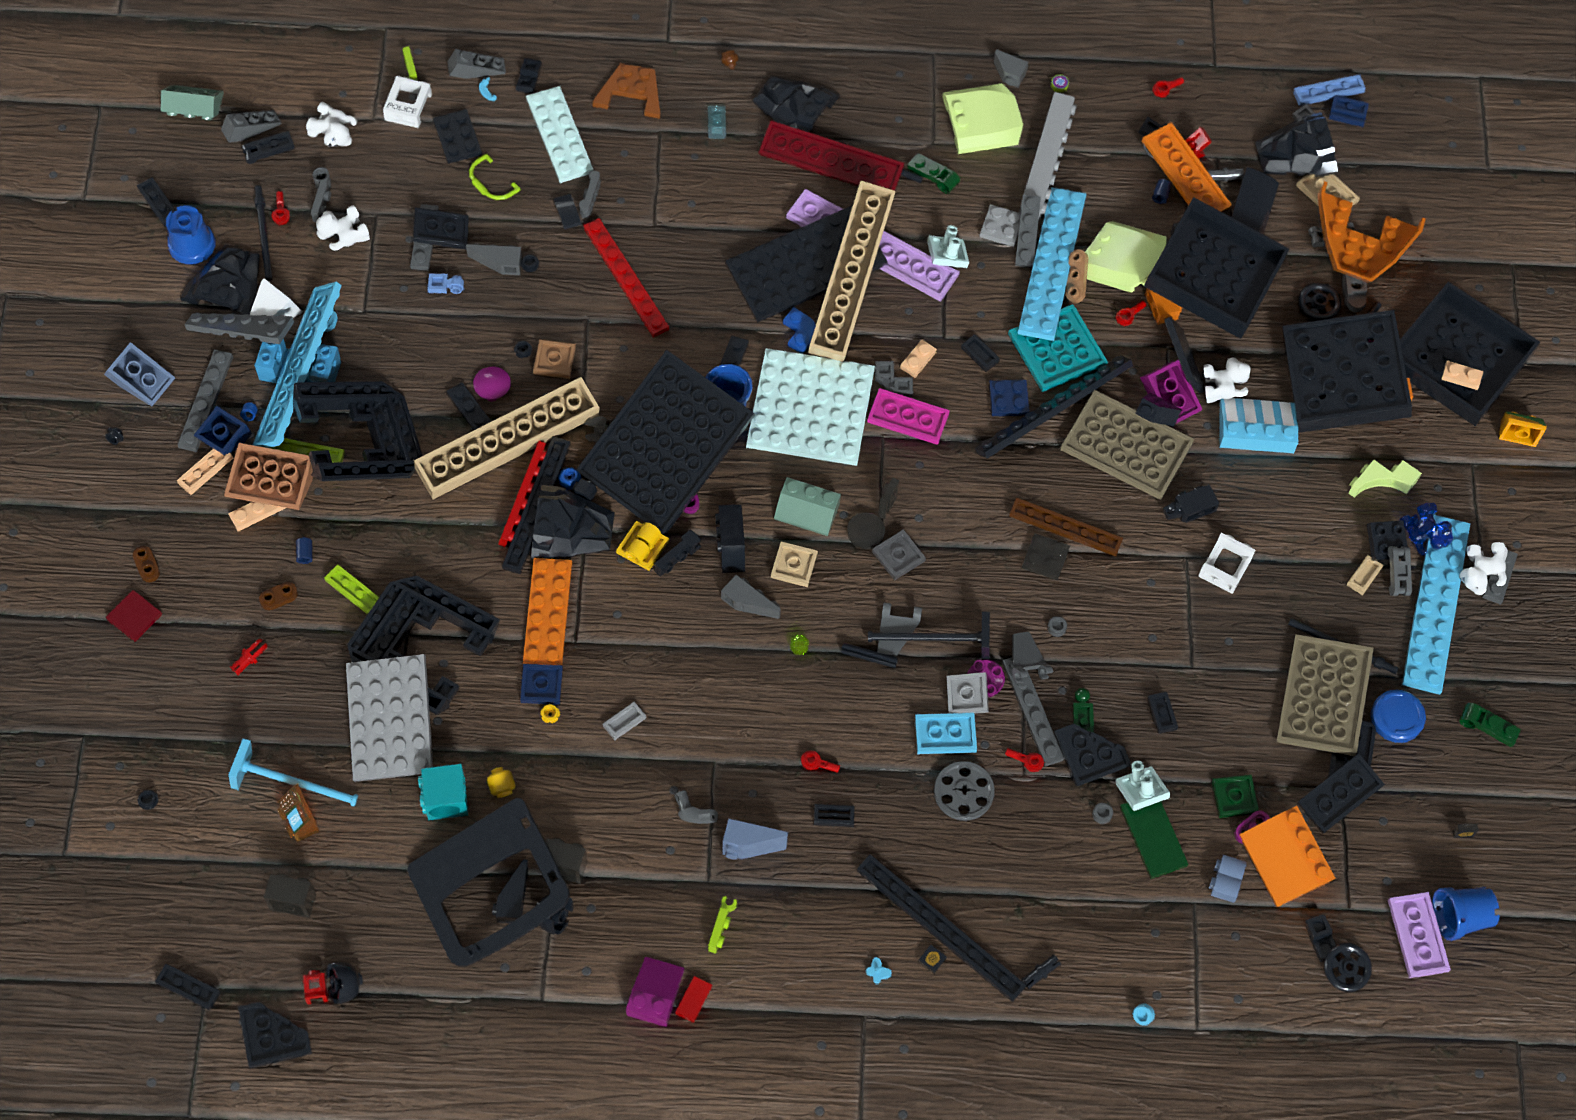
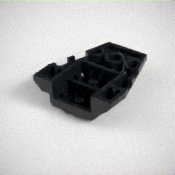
M771 75L753 98V102L766 116L770 115L774 122L813 133V124L826 107L832 108L840 94L826 86Z
M1321 112L1303 116L1255 142L1264 174L1286 175L1288 172L1297 173V176H1303L1304 173L1315 174L1314 177H1323L1338 173L1334 144L1326 117Z
M225 244L187 283L180 300L197 306L200 300L228 307L231 314L250 315L256 298V291H258L257 276H259L260 254Z
M541 485L531 559L571 558L574 555L584 553L587 555L610 550L615 512L562 487Z

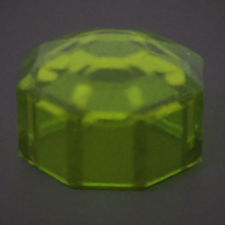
M796 635L791 639L790 649L794 654L803 655L808 651L809 640L804 635Z

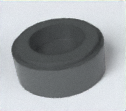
M1058 616L1051 618L1047 626L1048 632L1055 637L1064 635L1067 630L1066 620Z
M1106 803L1097 804L1092 812L1093 819L1100 824L1108 823L1113 816L1112 807Z

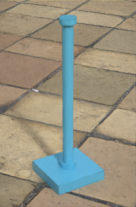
M246 739L242 740L229 772L230 787L239 790L245 772L250 771L351 803V806L354 807L358 800V795L356 794L350 795L251 764V741Z

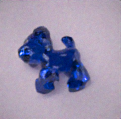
M1425 503L1418 506L1416 510L1419 517L1417 514L1412 517L1406 515L1399 520H1404V526L1409 534V538L1415 544L1416 550L1421 556L1426 555L1428 552L1423 546L1428 537L1434 550L1445 548L1453 541L1452 524L1448 521H1442L1437 524L1433 516L1438 509L1435 503Z

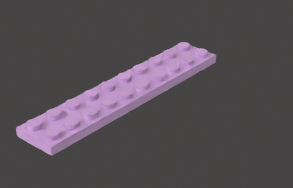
M805 189L786 214V218L804 227L842 210V208ZM885 231L883 232L879 247L887 259L888 265L880 269L941 302L958 278L959 271L950 266L933 264L931 256Z

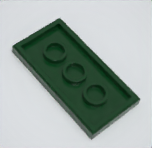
M1161 801L1133 811L1129 803L1120 805L1121 812L1150 879L1188 867L1187 859Z

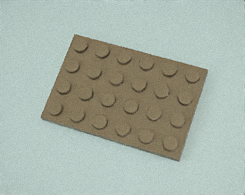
M1094 390L1060 450L1161 500L1190 450L1194 439L1167 425L1152 423L1135 414L1136 410Z
M1295 634L1277 742L1356 756L1374 648Z

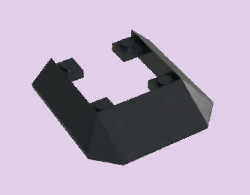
M383 381L294 383L293 411H296L299 423L318 422V410H349L352 422H367L374 449H364L362 452L364 461L332 462L329 450L311 451L309 453L313 469L311 476L320 481L411 478L416 471L414 460L423 455L405 396Z
M412 576L392 581L388 584L347 645L352 663L404 657L397 650L414 625L418 623L431 630L438 618L441 617L471 633L463 646L465 649L481 657L488 644H492L500 619L419 576ZM442 676L433 690L428 688L429 711L439 715L448 709L450 702L460 688L459 685Z

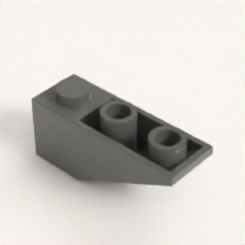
M455 49L447 61L449 76L468 79L506 73L504 58Z
M274 110L227 114L221 131L228 142L245 141L281 125V121Z
M466 244L468 257L500 274L520 275L521 247L513 245Z
M735 575L721 590V599L737 611L780 618V606L775 601L767 599L761 590L750 586V583L745 578Z

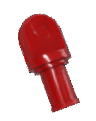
M258 639L247 650L243 648L241 650L242 656L230 666L233 671L240 666L235 671L238 676L250 664H256L258 662L256 659L267 649L268 644L265 643L251 655L263 642V639Z

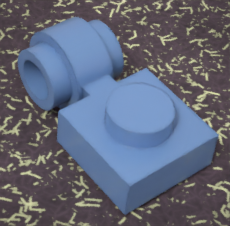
M429 274V293H447V288H449L452 293L459 294L464 289V281L460 276H453L452 279H448V274Z

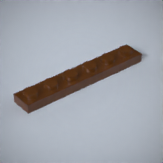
M1017 497L1009 514V517L1115 557L1123 540V537Z

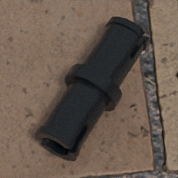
M1052 954L1042 964L1034 966L1035 969L1021 978V981L1025 982L1024 984L1027 985V989H1031L1041 979L1045 980L1050 972L1061 965V962Z

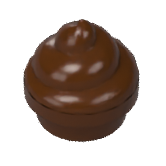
M734 50L727 51L722 54L721 62L733 70L739 59L738 54H735Z

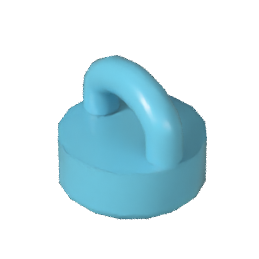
M1143 1003L1134 1009L1133 1017L1138 1024L1148 1025L1154 1020L1155 1013L1150 1005Z

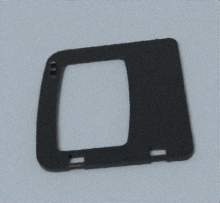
M520 798L513 799L411 862L407 869L448 958L453 964L460 967L476 963L526 935L564 908L570 895L568 885L562 877L526 802ZM527 817L531 826L525 829L521 820ZM530 849L550 888V895L506 927L472 945L463 947L443 907L444 899L490 867L518 852ZM554 870L558 880L552 883L548 874Z

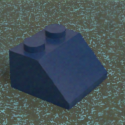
M216 406L196 431L194 437L222 455H226L237 450L238 444H244L252 433L245 423Z

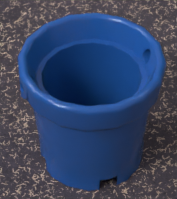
M188 205L177 207V211L173 213L171 211L166 218L168 250L171 256L184 264H198L205 261L212 255L216 247V239L210 227L205 224L202 215L195 207Z
M721 364L707 373L705 378L746 407L753 389L752 379L747 371L737 365Z
M1479 887L1456 890L1454 888H1439L1435 891L1432 906L1440 934L1446 940H1458L1465 934L1494 927L1498 924L1499 915H1495L1494 909L1499 908L1495 894L1490 888Z

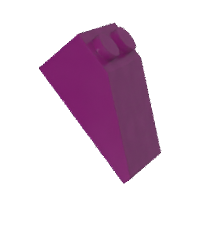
M1179 360L1169 362L1140 377L1147 393H1152L1182 409L1176 423L1203 410L1192 386L1186 380Z
M645 957L627 1004V1016L667 1027L685 968Z

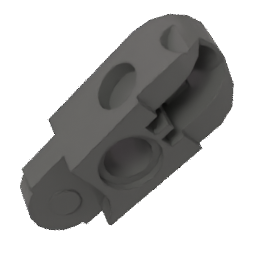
M1343 274L1341 282L1344 305L1352 312H1361L1366 306L1367 282Z

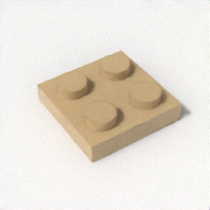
M781 542L771 572V578L808 587L818 551Z

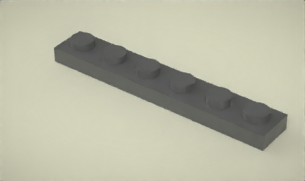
M214 349L179 439L178 447L180 449L193 452L198 451L201 440L194 437V434L214 409L233 359L232 353Z
M1012 658L1003 660L1002 665L1038 752L1044 760V766L1063 761V754L1028 671H1026L1028 676L1022 677L1023 683H1015L1012 674Z

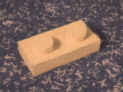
M921 340L903 361L900 369L916 378L935 355L937 349Z
M1447 361L1441 380L1478 390L1483 371Z

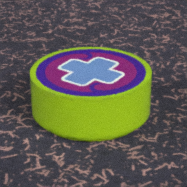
M1056 75L1052 78L1051 88L1055 92L1062 93L1068 89L1069 80L1066 76Z

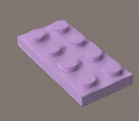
M1429 892L1389 898L1388 904L1409 978L1449 972L1451 969Z

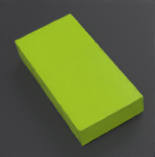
M404 47L403 55L409 79L418 81L410 48Z

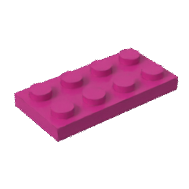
M879 388L867 422L938 445L950 410Z

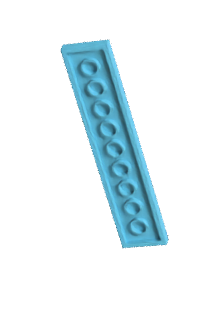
M1051 187L1052 191L1047 203L1018 334L1054 341L1070 265L1068 264L1069 256L1075 249L1086 193Z
M338 282L314 288L253 442L254 446L270 448L279 446L283 442L284 433L290 424V418L293 413L294 383L305 382L309 375L310 366L315 360V353L322 342V335L327 329V322L334 311V304L340 295L339 291L342 285Z
M1432 515L1402 681L1403 686L1439 695L1442 693L1461 582L1459 574L1463 570L1470 523Z

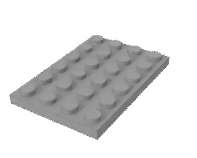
M422 654L346 663L353 781L359 782L420 775L421 769L432 768L433 758L426 656Z

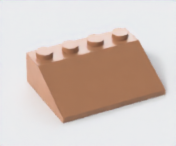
M239 443L224 496L299 510L313 480V476H311L313 469L309 455Z

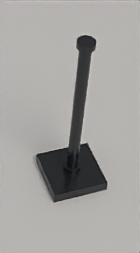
M982 612V631H978V633H872V631H868V642H872V640L978 641V643H982V660H989L990 612Z

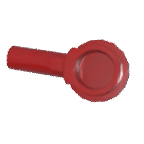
M1180 77L1169 82L1158 81L1153 86L1152 92L1157 97H1166L1169 95L1170 89L1183 84L1184 79Z
M279 191L276 193L277 209L272 212V219L278 225H284L289 221L290 213L284 208L283 192Z
M1141 301L1131 309L1127 307L1118 311L1115 317L1117 323L1122 326L1131 325L1134 315L1145 308L1146 303Z
M1007 748L1005 755L1023 762L1024 767L1030 772H1038L1043 768L1044 760L1038 753L1025 755Z
M806 751L801 757L802 766L808 770H817L820 767L833 772H839L840 765L821 760L820 755L815 751Z

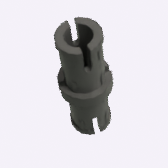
M1226 167L1219 170H1207L1213 180H1223V182L1243 180L1244 177L1243 168L1227 169Z

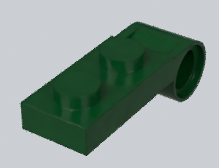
M919 153L907 164L909 170L937 183L939 190L945 194H949L960 182V177L956 172Z
M1467 703L1459 720L1462 726L1469 729L1478 728L1509 747L1515 745L1521 730L1474 703Z

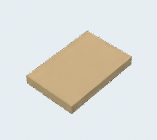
M1308 174L1296 184L1318 206L1317 194L1324 181L1328 182L1325 193L1352 202L1353 205L1359 202L1360 199L1334 174L1323 177H1314L1315 174Z

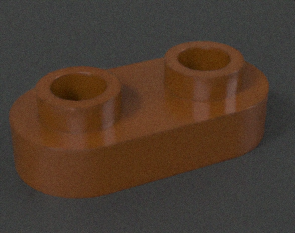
M147 546L137 547L133 552V559L142 580L149 583L156 581L159 578L160 571L151 549Z
M285 582L263 591L259 596V602L263 609L274 610L293 602L298 596V591L293 583ZM290 589L289 592H287V593L284 592V590Z

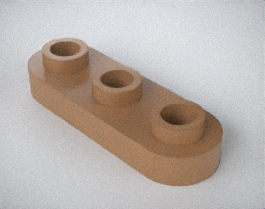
M1076 249L1070 254L1068 263L1070 270L1066 285V297L1075 304L1082 302L1086 293L1088 255L1081 249Z

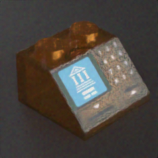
M294 785L278 801L281 808L277 810L281 819H286L289 824L285 826L289 836H294L298 842L318 833L319 830L299 785Z

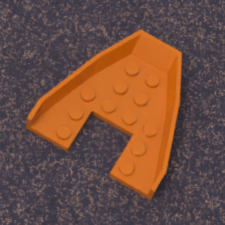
M1324 181L1317 194L1323 239L1333 270L1367 283L1372 282L1399 260L1423 231L1426 219L1422 217L1418 226H1414L1386 216L1379 240L1346 227L1353 203L1325 193L1328 182Z

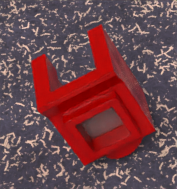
M319 970L309 971L308 975L303 976L307 1004H312L311 999L323 998L324 1002H328L325 974Z

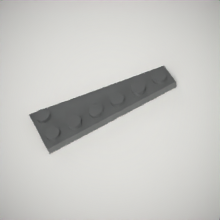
M192 313L185 326L189 331L212 333L215 335L227 333L230 337L234 338L240 335L244 336L247 340L259 338L260 342L280 344L293 325L294 320L292 316Z

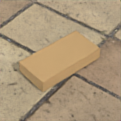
M1367 555L1348 581L1347 586L1363 595L1384 565L1378 561H1372V557Z

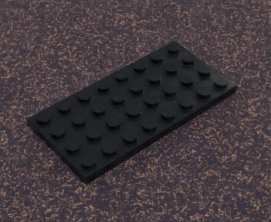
M853 205L725 261L757 323L826 293ZM880 247L878 248L871 272L888 265V261Z

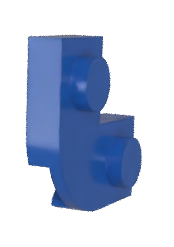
M793 307L783 319L784 325L796 331L788 341V346L800 354H804L810 346L816 324L812 318Z

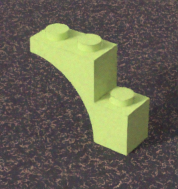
M1373 460L1370 465L1365 464L1360 471L1361 475L1359 478L1355 476L1349 484L1351 489L1348 494L1355 498L1360 492L1377 486L1395 488L1407 494L1417 483L1422 473L1404 460L1399 466L1395 464L1390 471Z

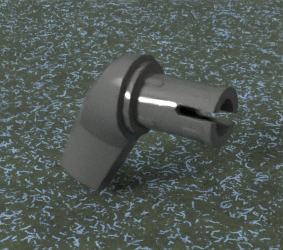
M680 791L674 795L679 806L678 816L681 820L696 824L717 822V811L713 809H698L691 806L687 791Z

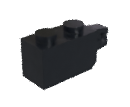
M1210 484L1204 487L1201 485L1188 493H1179L1173 503L1163 508V513L1167 520L1180 518L1182 522L1187 523L1216 512L1220 503Z

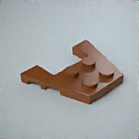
M620 63L593 100V107L609 109L612 95L646 100L644 116L660 119L655 69Z

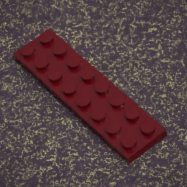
M770 121L759 150V155L858 187L860 181H864L893 191L897 188L905 166L903 162L774 121Z

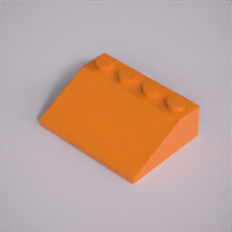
M1298 806L1239 834L1276 907L1328 884L1335 879Z

